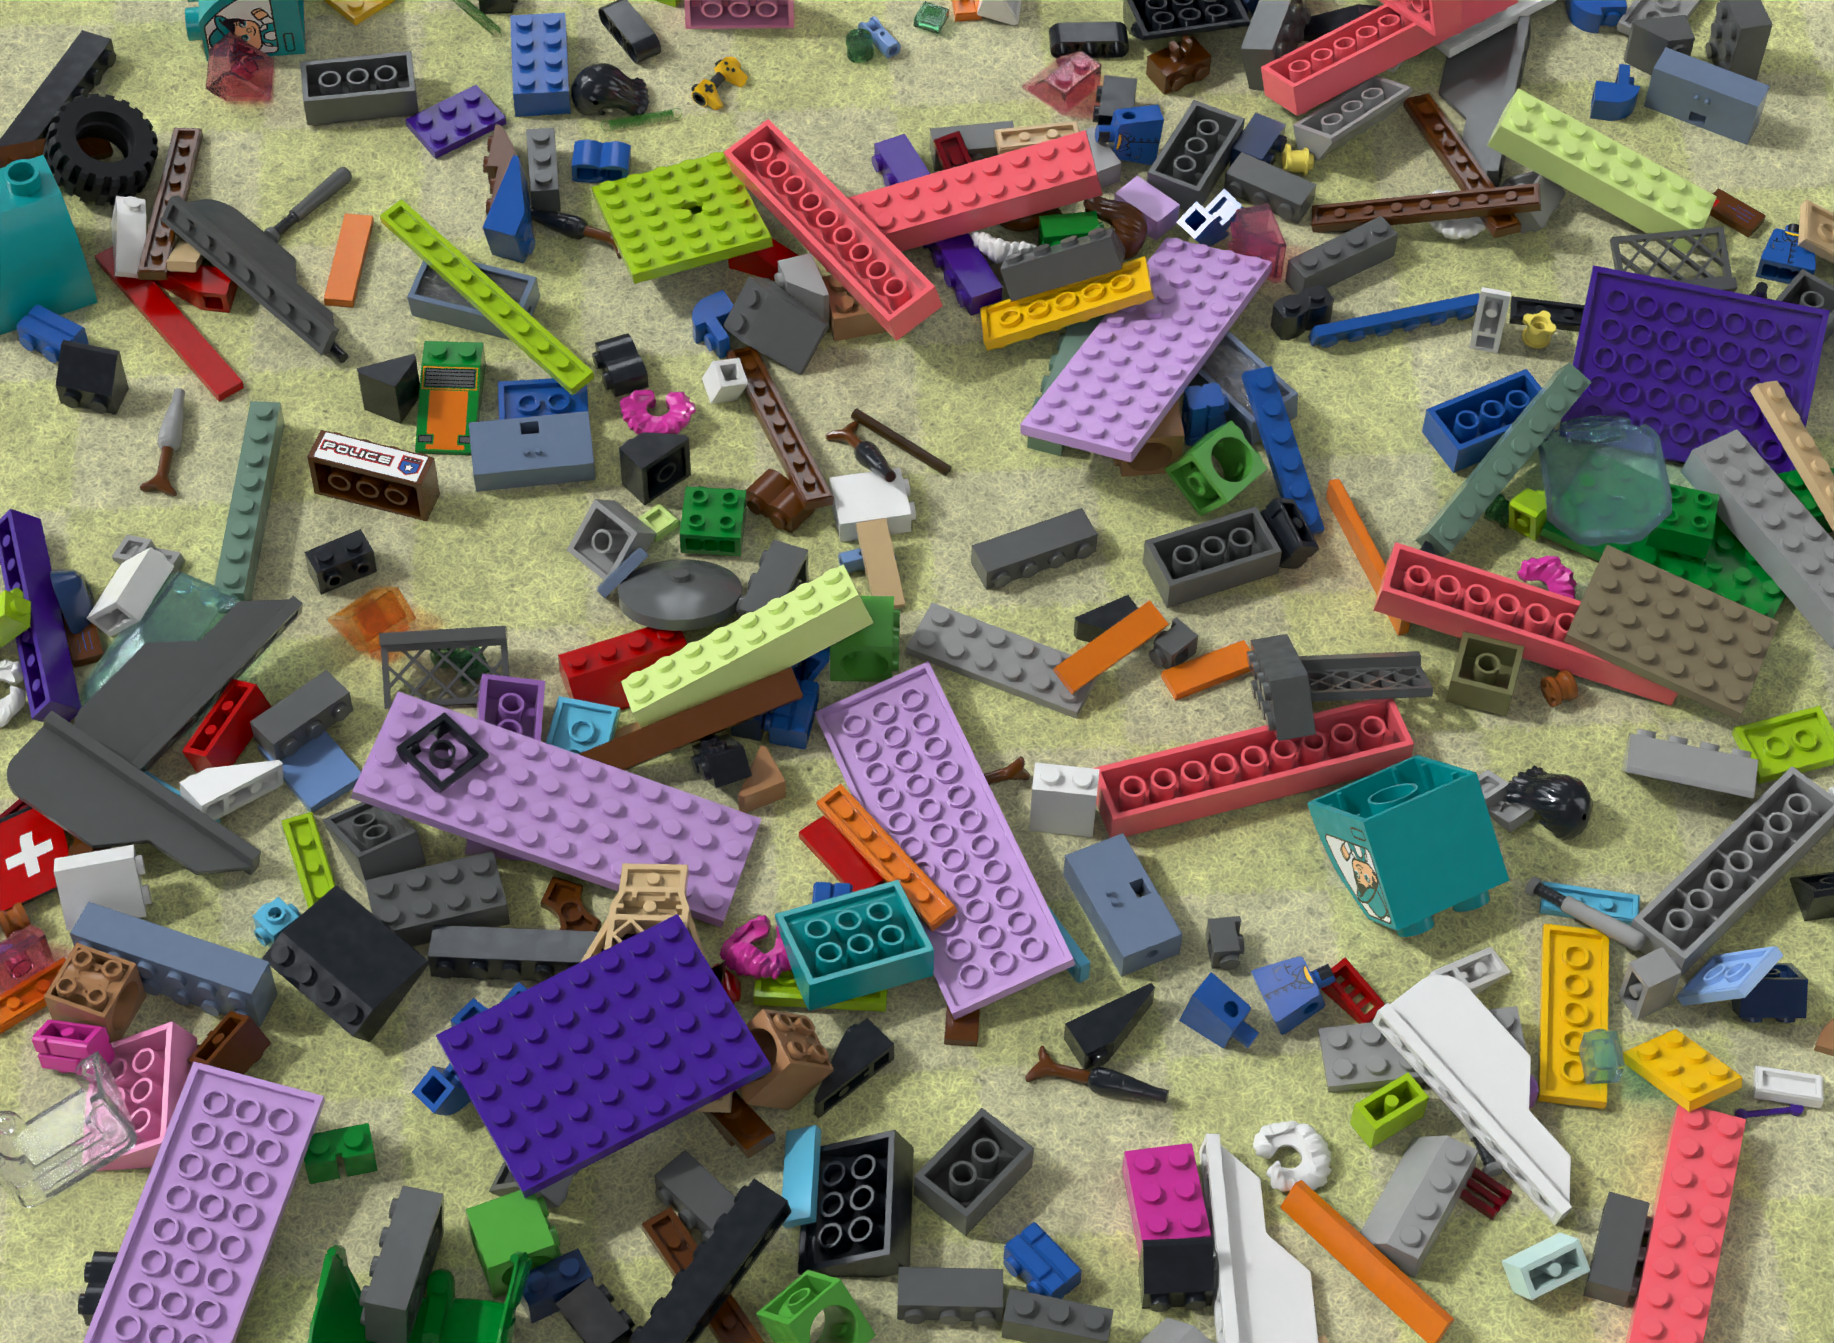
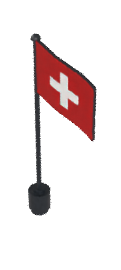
M31 806L0 819V910L3 911L12 909L13 905L18 902L24 905L57 890L54 860L55 858L68 856L69 848L64 829Z

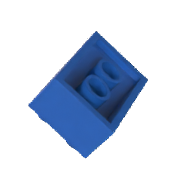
M513 155L482 228L492 255L524 263L528 254L531 255L534 251L535 238L528 184L519 156Z

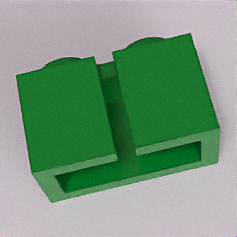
M369 1123L314 1133L312 1135L304 1157L309 1184L340 1179L336 1157L343 1156L347 1177L378 1171Z

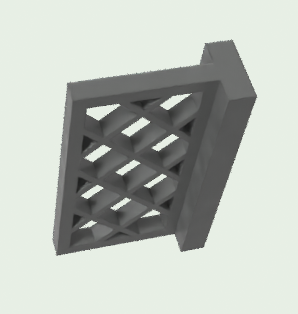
M1723 227L1616 236L1610 239L1615 270L1626 271L1630 268L1637 274L1650 276L1649 274L1657 265L1670 275L1668 280L1675 278V281L1731 292H1735L1738 288L1736 277L1732 278ZM1716 235L1718 248L1714 253L1700 243L1705 236ZM1684 238L1693 245L1687 255L1673 246L1676 239ZM1657 241L1665 247V250L1658 258L1644 248L1648 242ZM1619 244H1629L1637 250L1631 260L1620 253ZM1695 248L1709 257L1703 267L1689 258ZM1668 250L1682 260L1675 270L1661 261ZM1640 253L1654 263L1647 273L1633 263ZM1713 260L1722 267L1723 276L1714 277L1705 268ZM1684 262L1698 272L1694 279H1685L1677 273Z
M506 626L379 633L384 709H390L392 706L391 688L398 680H401L412 690L410 696L414 697L416 694L422 700L439 706L477 703L478 697L473 696L479 690L480 683H475L465 674L476 659L490 670L488 674L501 676L496 670L502 665L503 676L509 677L508 633ZM488 646H501L502 659L494 668L479 657ZM469 647H482V648H481L477 653H475V652H474L472 649H470ZM456 648H465L474 656L462 670L448 659ZM438 649L450 650L446 653V655H444ZM425 650H434L442 657L430 672L417 661ZM407 651H418V653L412 657ZM388 652H403L410 659V662L399 674L389 666ZM445 661L459 672L447 687L433 675ZM413 663L427 674L416 688L402 677ZM390 672H392L396 676L391 683ZM461 676L476 687L465 698H459L450 690ZM432 678L444 690L436 699L428 700L419 690ZM447 692L453 697L441 699Z
M1419 651L1299 656L1308 674L1312 702L1433 697V687L1421 667V654Z

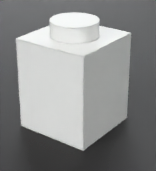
M740 358L712 361L702 377L710 404L738 400L748 385Z

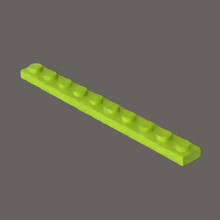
M399 200L380 215L381 223L572 396L594 379V373L588 366L405 201Z

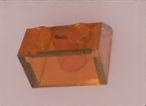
M376 586L327 618V620L356 651L372 653L381 648L379 633L407 631L410 628L408 624L415 620L416 616L399 587Z

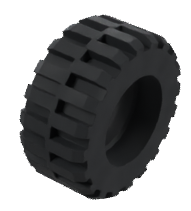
M89 94L88 98L81 95L73 98L72 102L64 103L60 111H56L52 118L43 150V155L52 174H54L57 185L59 187L63 186L65 193L71 197L73 195L80 197L79 201L85 203L93 201L95 205L105 206L106 202L115 205L116 196L135 197L136 193H141L149 181L159 149L157 147V135L152 131L153 126L147 118L143 119V113L137 107L133 109L129 106V102L123 99L122 101L115 100V96L106 94L105 97H99V94ZM87 137L107 140L122 152L125 159L117 162L96 160L87 155L80 148L77 141Z

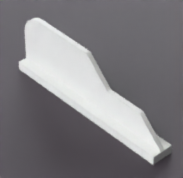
M1448 975L1426 977L1391 1004L1387 1003L1380 1008L1372 1023L1495 1160L1502 1165L1504 1170L1555 1226L1561 1222L1572 1208L1570 1205L1571 1156L1529 1111L1531 1056L1464 983Z
M1206 1133L1199 1154L1204 1204L1211 1237L1213 1238V1305L1217 1343H1318L1311 1272L1266 1233L1260 1178L1221 1145L1220 1134Z

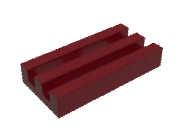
M1475 1167L1471 1177L1501 1198L1469 1178L1466 1186L1492 1203L1494 1207L1492 1208L1466 1189H1463L1460 1199L1493 1220L1510 1199L1512 1191Z

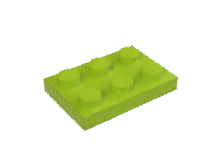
M1820 705L1734 727L1732 736L1739 749L1752 752L1751 758L1758 760L1756 777L1758 784L1779 779L1792 766L1799 772L1804 773L1834 765V730Z

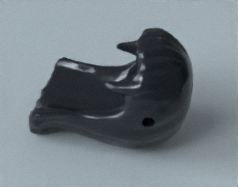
M608 63L591 64L585 67L576 76L571 86L572 101L576 109L583 115H605L606 113L601 109L618 108L633 117L639 114L641 117L642 114H645L650 103L648 100L649 95L647 94L649 90L646 88V83L643 79L638 77L631 79L620 69Z
M1534 765L1531 769L1528 768L1526 772H1519L1517 776H1513L1512 781L1508 783L1505 796L1506 801L1534 809L1545 819L1539 820V823L1547 830L1553 832L1556 838L1572 840L1587 827L1593 809V800L1587 787L1580 779L1566 774L1547 773L1543 768H1538Z

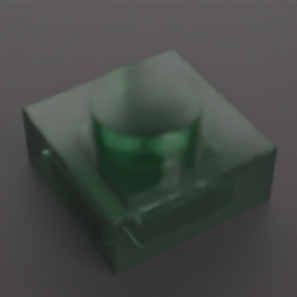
M924 1L914 17V27L939 34L949 18V9Z
M469 647L475 653L480 650L479 647ZM465 649L448 659L462 670L474 656ZM482 653L479 657H481L487 663ZM476 659L465 674L474 681L481 677L482 674L489 673L490 670ZM463 676L459 678L463 686L470 683Z

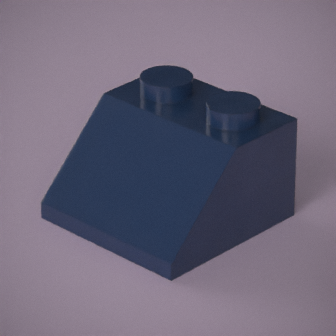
M1776 963L1745 998L1731 1000L1733 1011L1743 1021L1752 1023L1762 1022L1763 1018H1775L1776 1021L1783 1023L1795 1022L1796 1018H1806L1808 979L1792 963Z

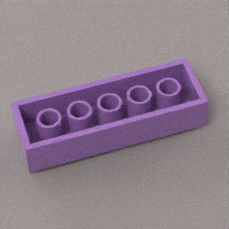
M482 674L478 692L476 719L541 741L545 681ZM466 839L465 855H477L493 851L495 858L529 861Z

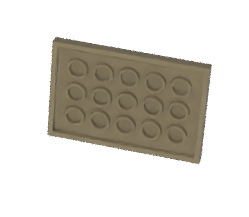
M1607 545L1565 636L1564 642L1738 720L1743 712L1779 622Z

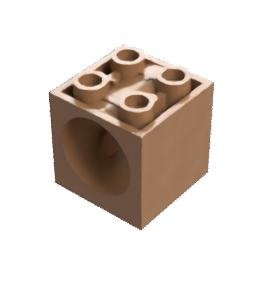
M1178 400L1132 462L1113 458L1114 466L1120 467L1121 477L1165 474L1167 472L1164 469L1182 454L1184 431Z
M77 942L44 996L52 1020L106 1027L109 1036L108 1043L123 1038L147 997L136 963Z
M762 1009L746 1024L768 1059L772 1069L771 1072L738 1088L746 1104L790 1110L834 1071L828 1058V1051L821 1045L815 1033V1026L807 1016Z

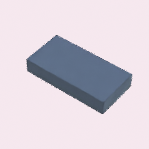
M637 548L597 587L596 591L605 599L649 555L642 548Z

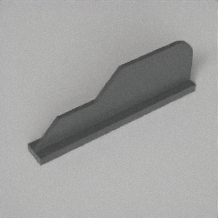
M1519 16L1518 24H1512L1450 58L1446 57L1439 88V96L1466 120L1462 141L1495 187H1500L1506 156L1487 145L1505 107L1517 89L1521 87L1531 38V19L1529 16Z
M179 195L170 197L161 218L163 223L320 355L330 352L339 329L334 326L333 313L297 284L295 257L241 212L226 203L212 199L186 202Z
M294 595L290 599L239 601L200 641L145 643L81 707L75 719V726L142 772L148 771L219 699L231 680H237L302 614L303 603Z
M53 711L44 718L43 727L19 750L8 765L7 783L12 793L92 849L149 843L195 875L244 871L252 875L259 867L260 850Z

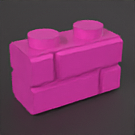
M48 1019L32 1038L35 1051L39 1052L38 1059L41 1067L58 1070L60 1073L73 1072L84 1073L87 1077L99 1076L115 1057L112 1044L108 1043L109 1036L106 1027Z

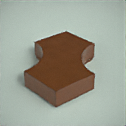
M553 876L540 903L542 908L550 911L558 919L561 926L560 930L599 932L601 928L600 919L590 915L581 902L583 885Z

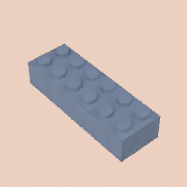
M91 902L87 903L70 932L74 946L77 942L136 963L146 993L154 996L159 995V993L166 995L183 1006L192 1004L201 1007L203 1011L213 1016H218L219 1014L226 1016L230 1011L250 1016L255 1024L261 1027L278 995L268 961Z

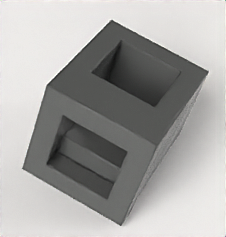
M1176 617L1172 620L1171 629L1162 631L1157 635L1153 642L1154 649L1149 652V657L1156 666H1162L1164 669L1182 664L1196 653L1198 635Z
M1240 916L1208 919L1205 936L1212 969L1233 970L1239 967V955L1244 954L1243 935L1239 934L1241 926Z

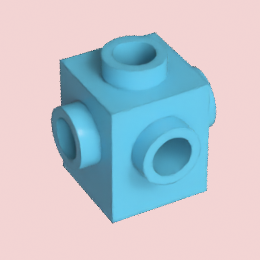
M278 896L272 902L262 905L256 914L253 915L256 928L253 931L254 935L263 946L266 947L268 945L271 947L281 932L300 917L301 913L293 904L287 905Z

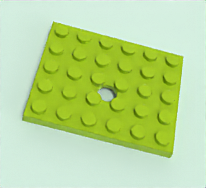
M713 152L705 157L687 159L675 165L657 167L652 171L631 174L626 178L615 181H604L599 185L591 187L595 202L634 284L773 247L772 237L744 184L732 173L723 152ZM696 206L702 207V211L697 214H691V211L688 210Z

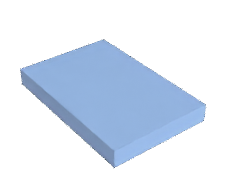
M1777 946L1713 955L1683 987L1676 998L1683 1006L1745 998L1783 957V954Z

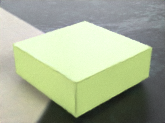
M660 503L638 517L639 520L657 533L654 539L655 542L679 527V520Z

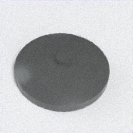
M690 559L660 561L632 571L620 583L618 590L619 606L621 611L632 621L650 628L672 631L701 629L721 623L736 613L737 603L742 596V584L732 571L714 563Z

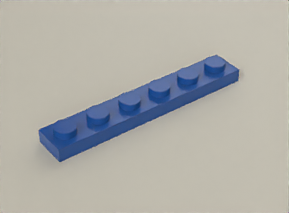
M1479 293L1317 325L1308 336L1311 346L1321 345L1322 348H1328L1336 345L1340 340L1348 339L1349 342H1357L1364 339L1365 335L1376 334L1377 337L1386 336L1392 333L1394 329L1403 328V331H1411L1420 327V324L1430 322L1432 326L1440 325L1453 317H1457L1458 320H1465L1474 316L1480 296Z
M1269 366L1244 371L1241 377L1280 498L1294 499L1312 535L1321 534L1325 530L1273 368Z

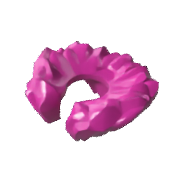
M651 389L635 390L630 396L624 397L620 401L623 421L627 422L630 430L638 435L642 432L678 434L689 424L691 415L696 412L695 404L689 401L690 398L685 395V392H669L666 396L667 409L670 410L667 414L659 417L652 416L647 412V407L654 408L656 405V397Z
M1545 556L1539 559L1533 557L1522 562L1521 570L1517 572L1519 579L1526 583L1527 581H1542L1548 586L1549 591L1576 599L1574 587L1577 583L1573 579L1574 573L1561 563L1559 557Z
M758 915L756 919H751L747 924L736 928L733 935L725 941L720 951L721 959L726 960L727 967L730 970H735L739 976L751 975L756 980L761 977L768 978L771 976L775 980L782 971H792L778 926H776L777 938L775 946L770 952L763 954L757 947L752 945L755 941L766 938L769 935L771 921L766 915Z

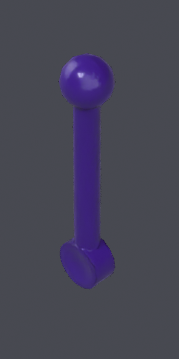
M1791 1104L1790 1107L1751 1111L1739 1108L1735 1111L1734 1116L1743 1119L1780 1114L1800 1116L1804 1108L1801 1105Z

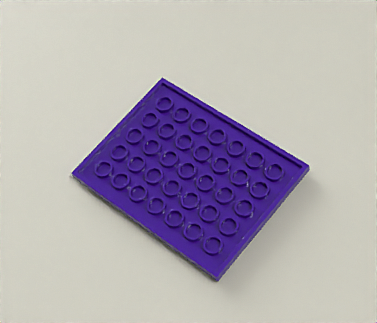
M1593 265L1572 363L1592 383L1562 417L1557 439L1685 464L1693 449L1734 430H1738L1776 474L1797 470L1750 390L1759 383L1778 381L1806 428L1830 310Z
M678 914L436 1035L438 1043L524 1198L545 1189L772 1071L768 1059Z

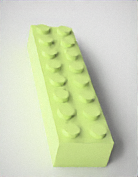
M1519 88L1505 107L1487 145L1646 233L1704 228L1717 197ZM1684 238L1676 239L1673 243V246L1683 253H1687L1693 246Z
M843 564L838 568L826 571L821 577L809 583L799 585L794 591L781 598L772 599L762 608L742 615L739 620L725 627L715 629L710 635L697 642L687 644L680 651L660 658L655 664L641 671L633 672L626 679L622 680L621 683L632 713L641 728L781 672L874 622Z

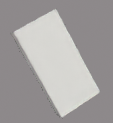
M1755 1065L1753 1072V1098L1821 1109L1823 1104V1076Z

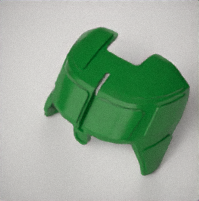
M341 1245L330 1247L325 1255L317 1289L318 1300L310 1323L308 1343H375L366 1341L365 1326L360 1325L364 1308L359 1305L362 1291L348 1267L346 1249ZM519 1251L510 1256L511 1262L514 1263V1269L504 1303L482 1299L456 1298L453 1274L443 1268L433 1271L428 1276L427 1296L423 1297L409 1343H512L516 1322V1308L520 1304L529 1277L532 1258H528L529 1255L526 1252Z

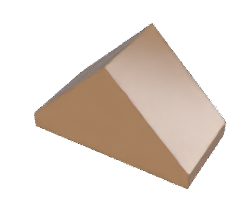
M760 745L750 768L752 776L745 779L738 794L739 811L744 813L786 798L785 779L767 747Z

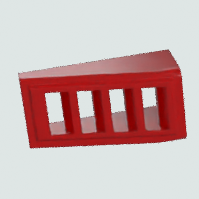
M1345 957L1331 968L1335 979L1341 976L1345 980L1340 984L1336 981L1321 988V990L1358 1024L1370 1023L1374 1020L1377 1011L1385 1003ZM1349 985L1355 988L1349 994L1344 991ZM1361 994L1364 998L1355 1004L1352 999ZM1370 1002L1374 1008L1364 1014L1360 1009Z

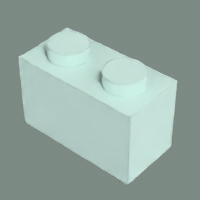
M1561 1232L1501 1261L1512 1291L1530 1300L1591 1271L1580 1240Z

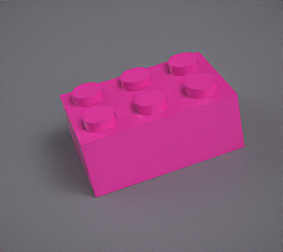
M1192 1143L1124 1151L1122 1172L1139 1260L1142 1240L1211 1237Z

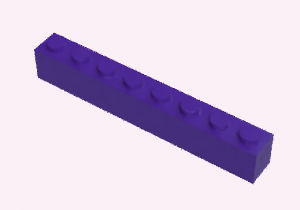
M905 134L874 143L872 165L876 172H881L883 175L885 187L930 174ZM969 233L923 246L924 249L928 248L930 250L935 267L941 268L946 285L949 288L953 287L958 304L962 308L965 307L970 316L981 313L980 308L1002 301L1003 287L981 252H979V249L974 246Z
M9 509L0 519V565L5 590L10 592L14 588H19L23 592V598L31 602L30 627L15 638L31 717L34 720L44 722V718L53 711L70 722L81 709V702L60 605L50 577L52 568L42 521L40 518Z

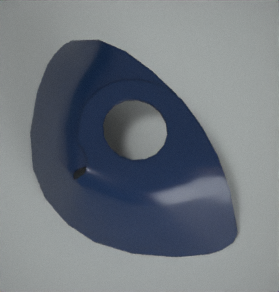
M74 569L51 570V581L70 631L74 635L78 634L91 623L87 616L96 604L90 584L82 573ZM85 583H86V585H87V587H88V589H89V592H90V594H91V597L89 596V594H88V592H87V589H86V587H85Z

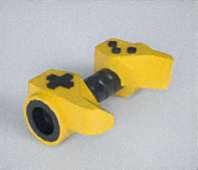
M732 56L725 57L723 60H718L715 63L716 67L714 70L716 74L710 80L703 79L699 84H694L691 87V96L695 103L703 107L709 105L713 110H719L724 104L720 100L716 89L724 81L737 87H743L748 77L740 69V62Z

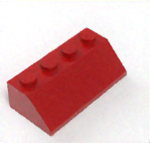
M646 627L559 654L560 676L569 698L619 707L621 711L631 708L621 681L633 672L641 671L655 664L660 658L680 651L687 645L682 631Z

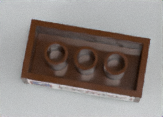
M321 430L307 456L315 494L423 521H428L440 496L435 458L423 453H414L401 450L395 446L373 443L367 439H357L338 432Z

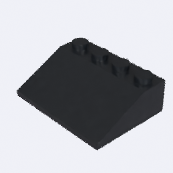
M1123 0L1124 24L1130 35L1143 41L1250 25V19L1240 0Z
M335 885L283 930L262 958L268 961L274 970L351 1036L368 1042L373 1040L430 964L429 960L338 885Z
M896 1130L820 1146L816 1222L800 1225L799 1275H802L807 1270H811L831 1277L880 1278L898 1274V1267H910L914 1147Z

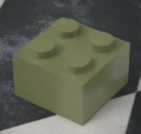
M1463 631L1446 702L1507 717L1525 646Z

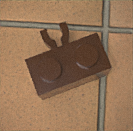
M1185 35L1182 37V41L1176 43L1173 40L1169 42V47L1147 56L1146 75L1165 95L1172 91H1178L1196 80L1201 81L1210 74L1211 55L1194 36L1189 38Z
M230 1011L216 1028L207 1034L208 1037L201 1045H197V1049L187 1061L191 1066L193 1062H198L244 1075L254 1063L261 1059L263 1052L269 1047L271 1042L250 1016Z

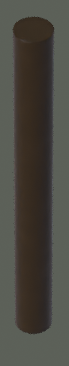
M858 408L852 412L851 419L858 421L859 424L942 475L946 476L951 471L952 467Z

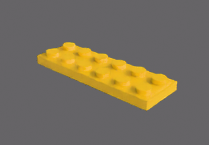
M1146 256L1123 263L1120 270L1015 301L1007 299L980 308L983 341L987 351L1003 348L1008 344L1024 339H1032L1043 333L1057 331L1075 323L1086 322L1091 318L1107 313H1115L1120 309L1140 305L1154 299Z
M1543 924L1541 938L1538 1102L1605 1109L1609 937L1596 929Z

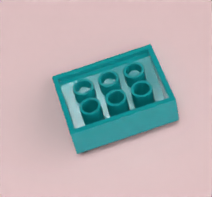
M899 880L775 914V920L797 987L809 1011L933 976L935 950Z

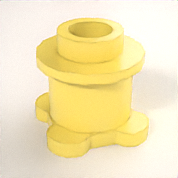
M1285 144L1281 157L1282 169L1287 172H1300L1302 175H1307L1308 170L1313 169L1314 155L1309 153L1308 148L1291 150V145Z
M1541 311L1538 314L1532 315L1528 313L1524 315L1523 323L1527 327L1523 330L1522 340L1527 346L1534 349H1542L1550 343L1551 335L1556 331V325L1551 322V314L1549 312Z

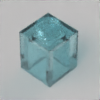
M1595 1029L1590 1032H1584L1579 1053L1586 1084L1619 1082L1625 1063L1618 1031Z

